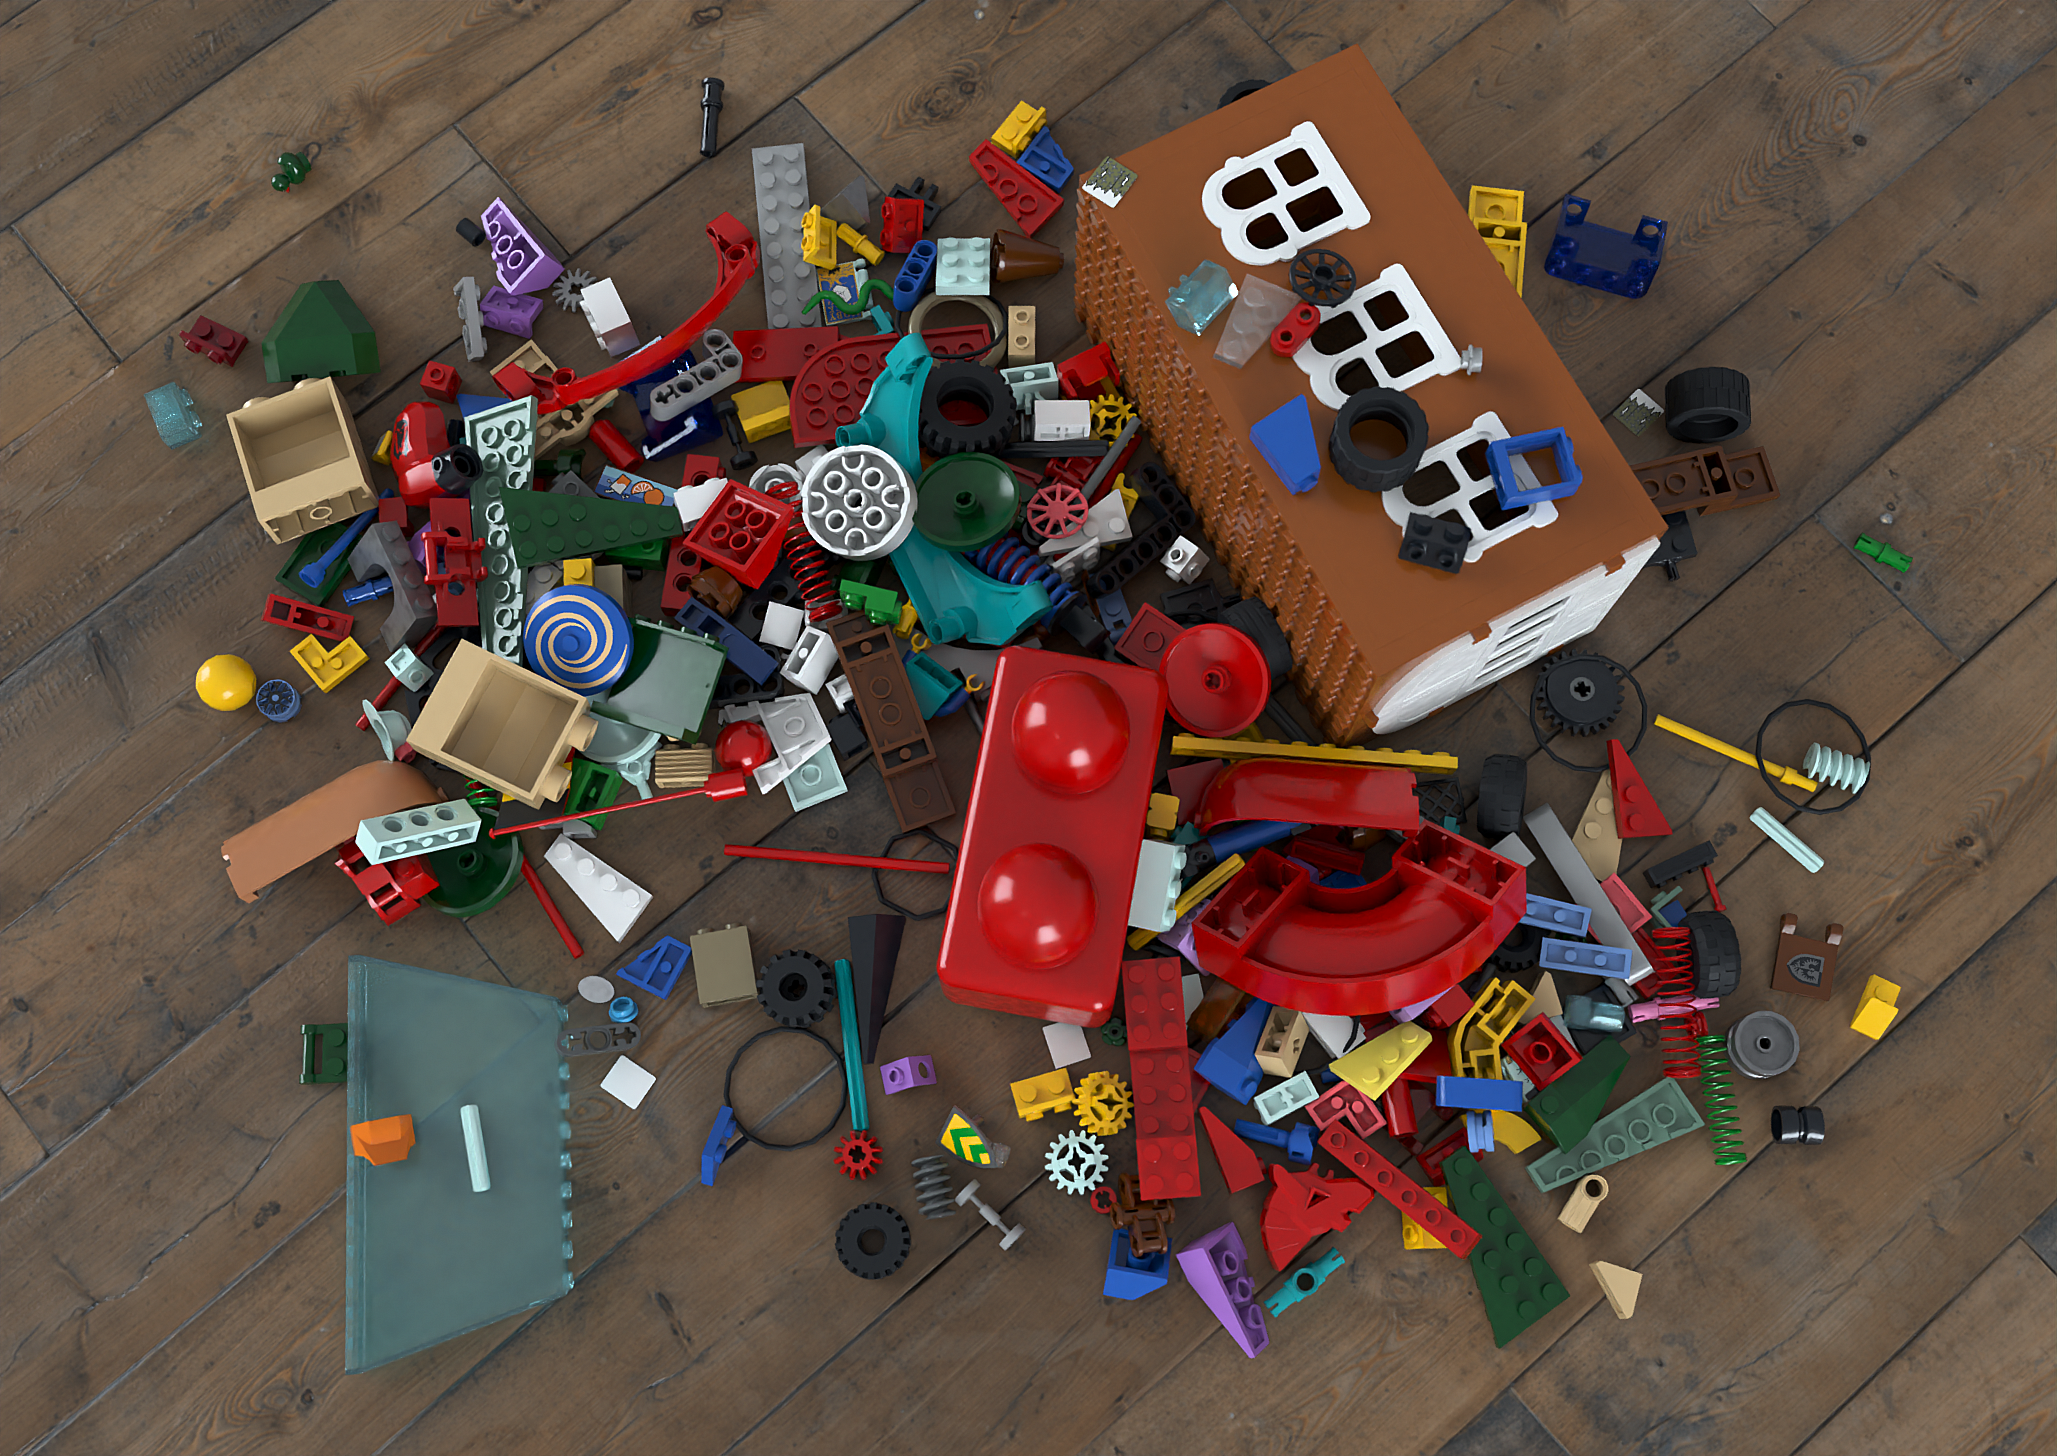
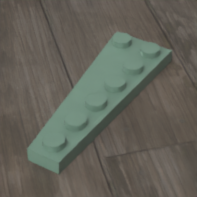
M1666 1077L1595 1122L1588 1135L1566 1155L1556 1147L1526 1166L1525 1170L1540 1193H1544L1700 1128L1705 1123L1675 1079Z

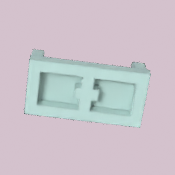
M1306 1071L1254 1097L1253 1104L1255 1109H1258L1261 1114L1263 1125L1269 1126L1318 1099L1319 1095Z

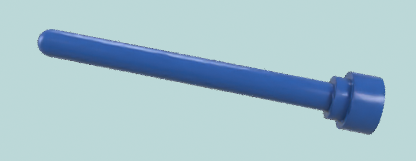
M390 488L385 489L379 495V499L393 498V490ZM379 507L362 513L316 563L307 564L299 572L301 579L309 586L317 588L324 580L326 568L379 513Z

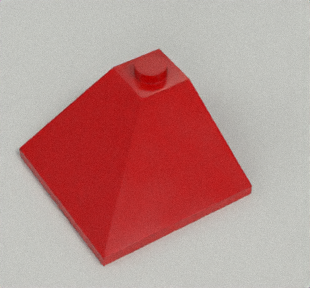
M730 479L684 540L683 545L714 566L723 569L732 578L757 590L774 567L795 509L793 506Z

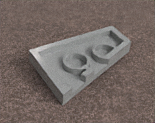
M463 277L453 290L455 296H460L459 318L466 322V325H463V338L468 362L480 361L484 354L487 353V343L485 337L481 336L480 327H483L484 320L482 311H478L477 301L480 300L479 285L475 284L474 277Z

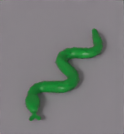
M881 279L867 280L861 286L858 301L854 305L846 303L839 294L833 291L823 290L811 297L802 310V314L806 315L813 307L820 303V300L828 299L846 315H857L865 310L872 289L880 290L892 302L894 289Z

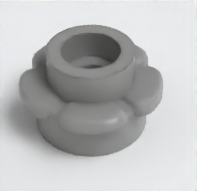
M1469 345L1468 350H1462L1461 369H1467L1468 375H1471V372L1480 373L1482 367V348Z

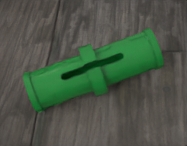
M1863 532L1856 540L1857 543L1853 546L1854 549H1858L1875 558V562L1879 564L1883 562L1902 573L1906 572L1910 566L1909 562L1911 563L1913 560L1912 557L1891 548V544L1887 542L1883 544L1865 535Z

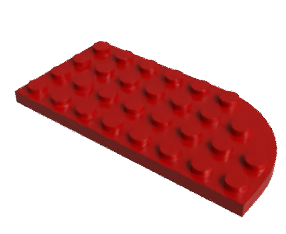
M987 324L921 330L928 350L937 354L960 355L980 350L991 343ZM898 333L840 340L819 350L804 364L794 381L789 403V418L795 448L835 444V433L838 427L855 424L861 419L859 413L867 401L873 382L888 366L885 357L901 340ZM992 349L982 355L965 358L964 362L971 363L972 360L980 362L986 358ZM938 359L941 362L950 361V363H955L953 359ZM995 366L994 373L997 375V367ZM950 401L939 408L940 413L945 419L958 426H976L988 419L985 412L979 406L969 401Z

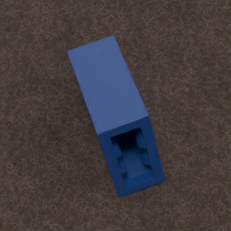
M1300 394L1253 425L1249 438L1292 495L1300 490L1307 492L1313 488L1318 482L1317 479L1321 469L1306 398L1303 394Z

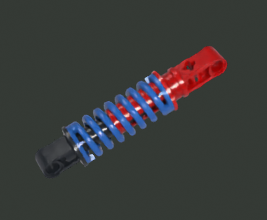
M1009 531L999 540L984 548L961 552L970 563L977 565L979 571L997 581L1013 585H1028L1034 581L1041 580L1053 604V608L1040 619L1042 626L1048 630L1050 635L1057 636L1067 630L1074 636L1077 642L1094 654L1111 634L1096 619L1083 611L1087 603V595L1079 591L1072 592V584L1069 582L1061 584L1062 577L1059 573L1050 575V565H1040L1041 560L1038 555L1029 556V547H1019L1020 542L1017 537L1008 538Z

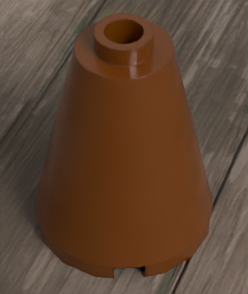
M997 229V233L993 235L990 260H993L995 267L990 268L991 280L993 283H1003L1057 274L1058 270L1063 268L1064 254L1060 253L1059 247L1003 229Z

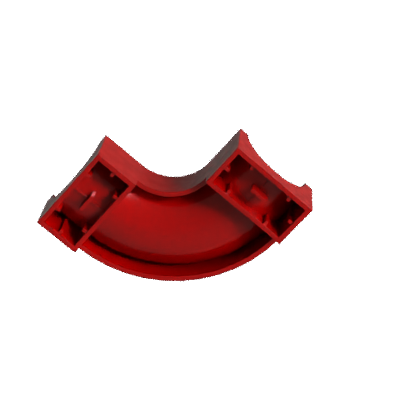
M1426 819L1419 825V831L1415 837H1408L1393 854V868L1387 874L1370 884L1356 888H1328L1310 882L1309 870L1261 847L1192 921L1199 966L1261 1000L1300 1012L1330 1016H1357L1404 1008L1438 995L1464 980L1479 968L1497 949L1527 912L1526 867Z

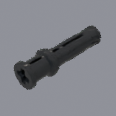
M709 77L703 79L701 84L704 92L703 99L700 101V107L703 110L700 153L704 157H715L717 155L719 113L723 109L721 95L725 84L718 78Z

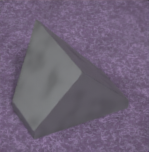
M860 175L828 202L820 210V216L837 221V228L842 223H846L858 233L869 225L870 215L864 176Z

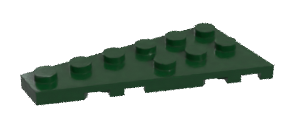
M499 487L518 569L683 536L677 507Z
M1462 1145L1441 1160L1439 1164L1456 1214L1483 1235L1469 1253L1468 1258L1478 1290H1480L1484 1301L1486 1316L1493 1330L1496 1348L1500 1349L1569 1298L1570 1294L1465 1145Z

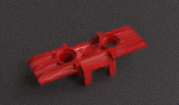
M429 498L431 532L422 533L421 541L424 542L427 575L424 576V583L434 585L436 590L438 627L479 626L476 583L482 582L488 577L487 567H482L481 552L486 548L485 538H478V541L472 542L469 499ZM446 530L456 531L459 537L450 536ZM436 546L444 548L446 574H438ZM452 582H457L462 585L464 591L461 595H452L448 591V585Z

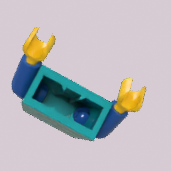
M918 633L911 639L913 648L907 650L901 661L922 717L925 720H930L935 715L944 717L956 712L971 697L969 694L972 691L981 690L985 686V681L979 687H974L972 679L978 674L970 675L966 681L967 686L963 689V682L925 653H919L921 650H928L932 642L927 638L924 644L920 646L919 640L923 634Z

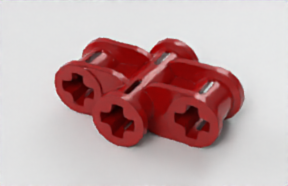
M1105 456L1069 457L1066 463L1060 461V457H1053L1045 468L1043 475L1046 478L1052 477L1054 479L1049 486L1061 483L1081 491ZM1102 482L1099 483V485L1096 487L1090 498L1087 500L1088 503ZM1056 491L1046 494L1052 501L1056 500ZM1061 491V501H1064L1071 493ZM1076 497L1068 504V506H1070L1073 503Z

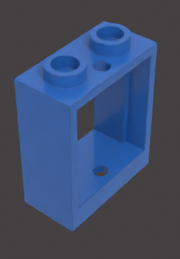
M1564 427L1490 442L1485 456L1501 510L1575 494L1582 482V471L1579 465H1575L1572 456L1574 451L1573 442L1569 436L1566 437ZM1551 447L1562 483L1519 492L1508 456Z

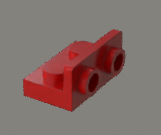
M885 197V203H883L881 209L884 219L883 230L880 234L882 249L892 253H910L914 245L922 240L924 200Z

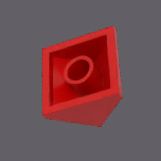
M1544 1012L1530 1020L1501 1045L1539 1091L1543 1090L1583 1059Z

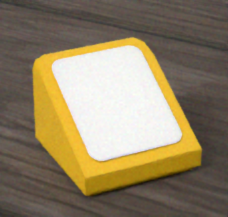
M388 430L381 436L371 457L372 460L389 466L391 463L392 431Z

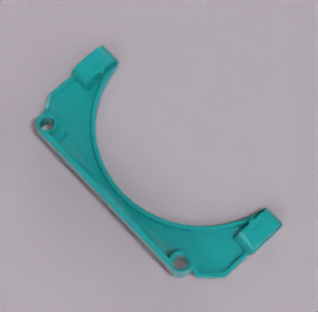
M919 332L902 338L885 357L888 366L873 382L867 401L859 413L861 419L855 424L838 427L835 433L838 448L862 444L873 446L887 453L907 470L914 484L923 473L918 441L919 409L925 381L933 363V358ZM913 525L906 539L889 553L928 638L935 645L958 640L966 635L968 642L1000 646L1008 644L1053 608V604L1041 580L1034 581L1028 585H1013L997 581L979 571L960 552L943 550L927 542L918 533L915 525Z

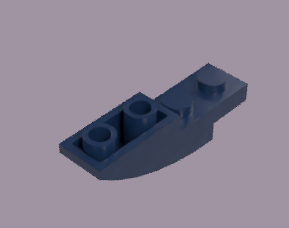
M693 597L687 601L674 617L684 627L696 631V636L703 637L704 633L719 637V643L729 648L726 659L760 685L765 682L779 664L735 627Z

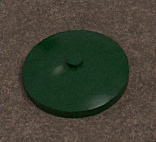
M963 452L942 458L928 467L914 484L918 500L917 513L915 510L912 517L918 533L927 542L947 551H974L996 542L1013 526L1021 508V492L1013 471L1003 461L984 453Z
M485 807L473 809L481 819L476 842L426 853L440 885L422 897L437 911L452 917H470L480 914L501 901L516 882L524 855L522 838L519 831L496 835V839L489 836L488 832L491 828L495 827L499 814L496 810Z

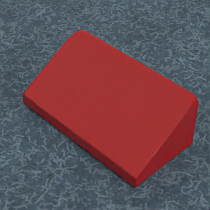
M1465 1127L1416 1157L1417 1162L1434 1187H1440L1445 1184L1439 1162L1462 1145H1465L1470 1151L1468 1131ZM1482 1149L1471 1153L1477 1162L1481 1161L1484 1157Z

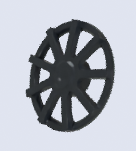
M1312 249L1301 253L1293 260L1288 273L1293 293H1297L1302 299L1309 302L1310 306L1318 305L1336 308L1337 305L1351 298L1356 287V275L1351 264L1338 253L1326 249ZM1318 254L1319 264L1314 267L1306 256ZM1325 254L1337 258L1338 261L1333 266L1325 264ZM1301 261L1311 273L1297 270L1298 262ZM1344 264L1350 274L1336 275V270ZM1295 276L1309 279V281L1298 285ZM1351 281L1348 290L1335 283ZM1310 287H1315L1312 296L1308 295L1303 290ZM1330 288L1342 294L1343 296L1334 299L1330 291ZM1321 290L1324 291L1328 300L1317 299Z

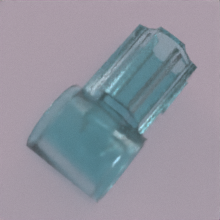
M1566 996L1563 1026L1575 1029H1590L1591 1027L1617 1032L1622 1030L1625 1018L1624 1006L1594 1002L1591 998L1585 996Z

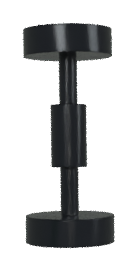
M727 400L713 406L711 413L715 420H726L728 425L726 430L732 446H736L738 454L730 459L732 469L743 470L756 464L758 458L754 451L743 452L739 431L730 418L739 409L736 401Z

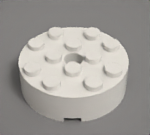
M862 444L849 447L842 446L824 455L807 475L801 494L803 497V520L812 537L823 547L837 555L857 561L874 560L895 550L910 533L914 525L912 517L915 510L917 513L918 507L916 488L907 470L882 450ZM862 497V506L855 508L856 501Z

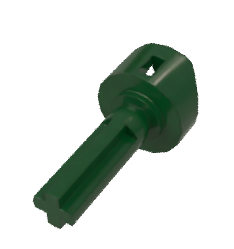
M561 449L558 454V460L534 461L533 476H557L561 472L566 475L571 470L584 482L581 475V466L586 452L584 449Z

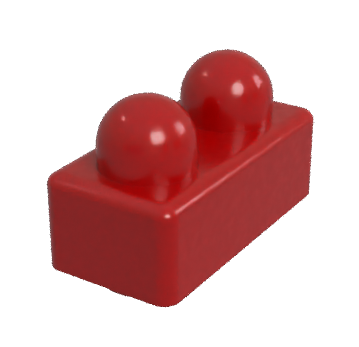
M1017 645L1007 647L999 654L996 660L936 966L942 991L950 1001L962 1005L1088 1028L1100 1027L1110 1019L1118 985L1169 692L1167 679L1161 672L1151 668Z

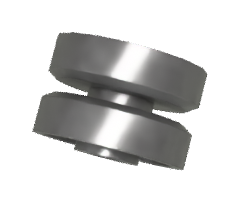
M1757 1011L1736 1020L1725 1033L1726 1040L1723 1042V1047H1727V1050L1723 1052L1725 1058L1729 1059V1066L1739 1075L1749 1079H1766L1788 1070L1796 1061L1800 1050L1799 1036L1794 1026L1784 1016L1773 1011Z

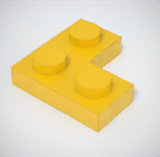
M312 634L290 650V653L325 693H328L370 659L351 636L329 653Z

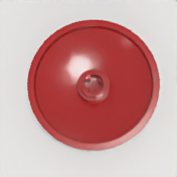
M1205 623L1187 629L1178 635L1167 647L1159 667V672L1165 676L1169 685L1167 710L1181 726L1201 736L1225 737L1238 733L1251 725L1261 715L1269 699L1271 672L1267 658L1261 647L1250 635L1232 625Z

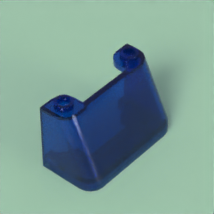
M660 335L625 359L643 351L665 336ZM690 349L656 372L619 387L621 391H626L633 395L648 436L641 440L640 447L641 453L646 460L659 462L711 443L723 435L720 420H715L711 413V408L714 406L711 397L704 399L666 421L656 420L650 413V394L652 390L697 365V361ZM682 389V390H680V391L683 392V393H688V392H690V391L687 390V389Z

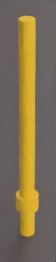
M1658 714L1656 716L1654 725L1759 769L1755 755ZM1762 759L1766 773L1778 777L1780 782L1789 786L1794 784L1811 792H1814L1818 782L1797 774V770L1788 766L1783 768Z

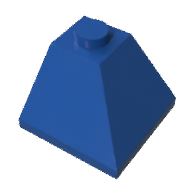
M1114 1229L1103 1295L1134 1300L1166 1285L1172 1238L1167 1237L1168 1247L1166 1254L1160 1255L1158 1252L1143 1253L1141 1257H1135L1131 1250L1128 1230Z

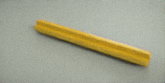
M1237 853L1233 854L1178 897L1174 910H1176L1175 921L1236 875L1245 865L1242 857ZM1138 928L1127 937V942L1132 949L1138 951L1161 932Z

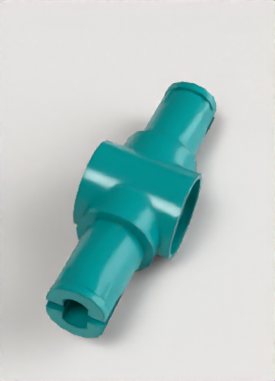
M1332 1247L1314 1263L1310 1261L1303 1268L1294 1271L1291 1277L1283 1283L1284 1287L1263 1302L1267 1309L1275 1303L1277 1304L1269 1311L1275 1318L1295 1301L1299 1303L1306 1296L1315 1293L1318 1287L1326 1281L1325 1277L1345 1263L1342 1256H1338L1332 1261V1258L1339 1253L1337 1249ZM1302 1273L1307 1274L1312 1280V1285L1307 1291L1301 1290L1297 1285V1278Z

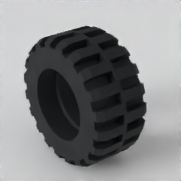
M956 359L955 363L945 361L940 363V368L934 366L930 369L922 392L918 421L919 446L927 448L926 454L932 458L937 456L942 459L963 452H979L993 457L994 454L997 456L1003 452L1005 445L1009 443L1017 403L1016 398L1013 396L1014 391L1011 385H1005L1006 378L1001 373L996 375L994 368L987 364L985 367L979 365L980 362L972 360L971 363L964 362V359ZM950 401H969L979 406L985 412L988 419L976 426H958L945 419L940 413L939 408Z

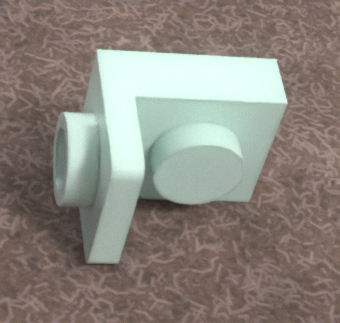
M406 644L402 645L385 662L394 676L413 692H416L433 675L432 670Z

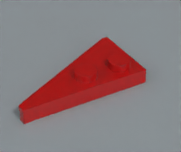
M1618 739L1606 741L1618 839L1672 835L1671 827Z

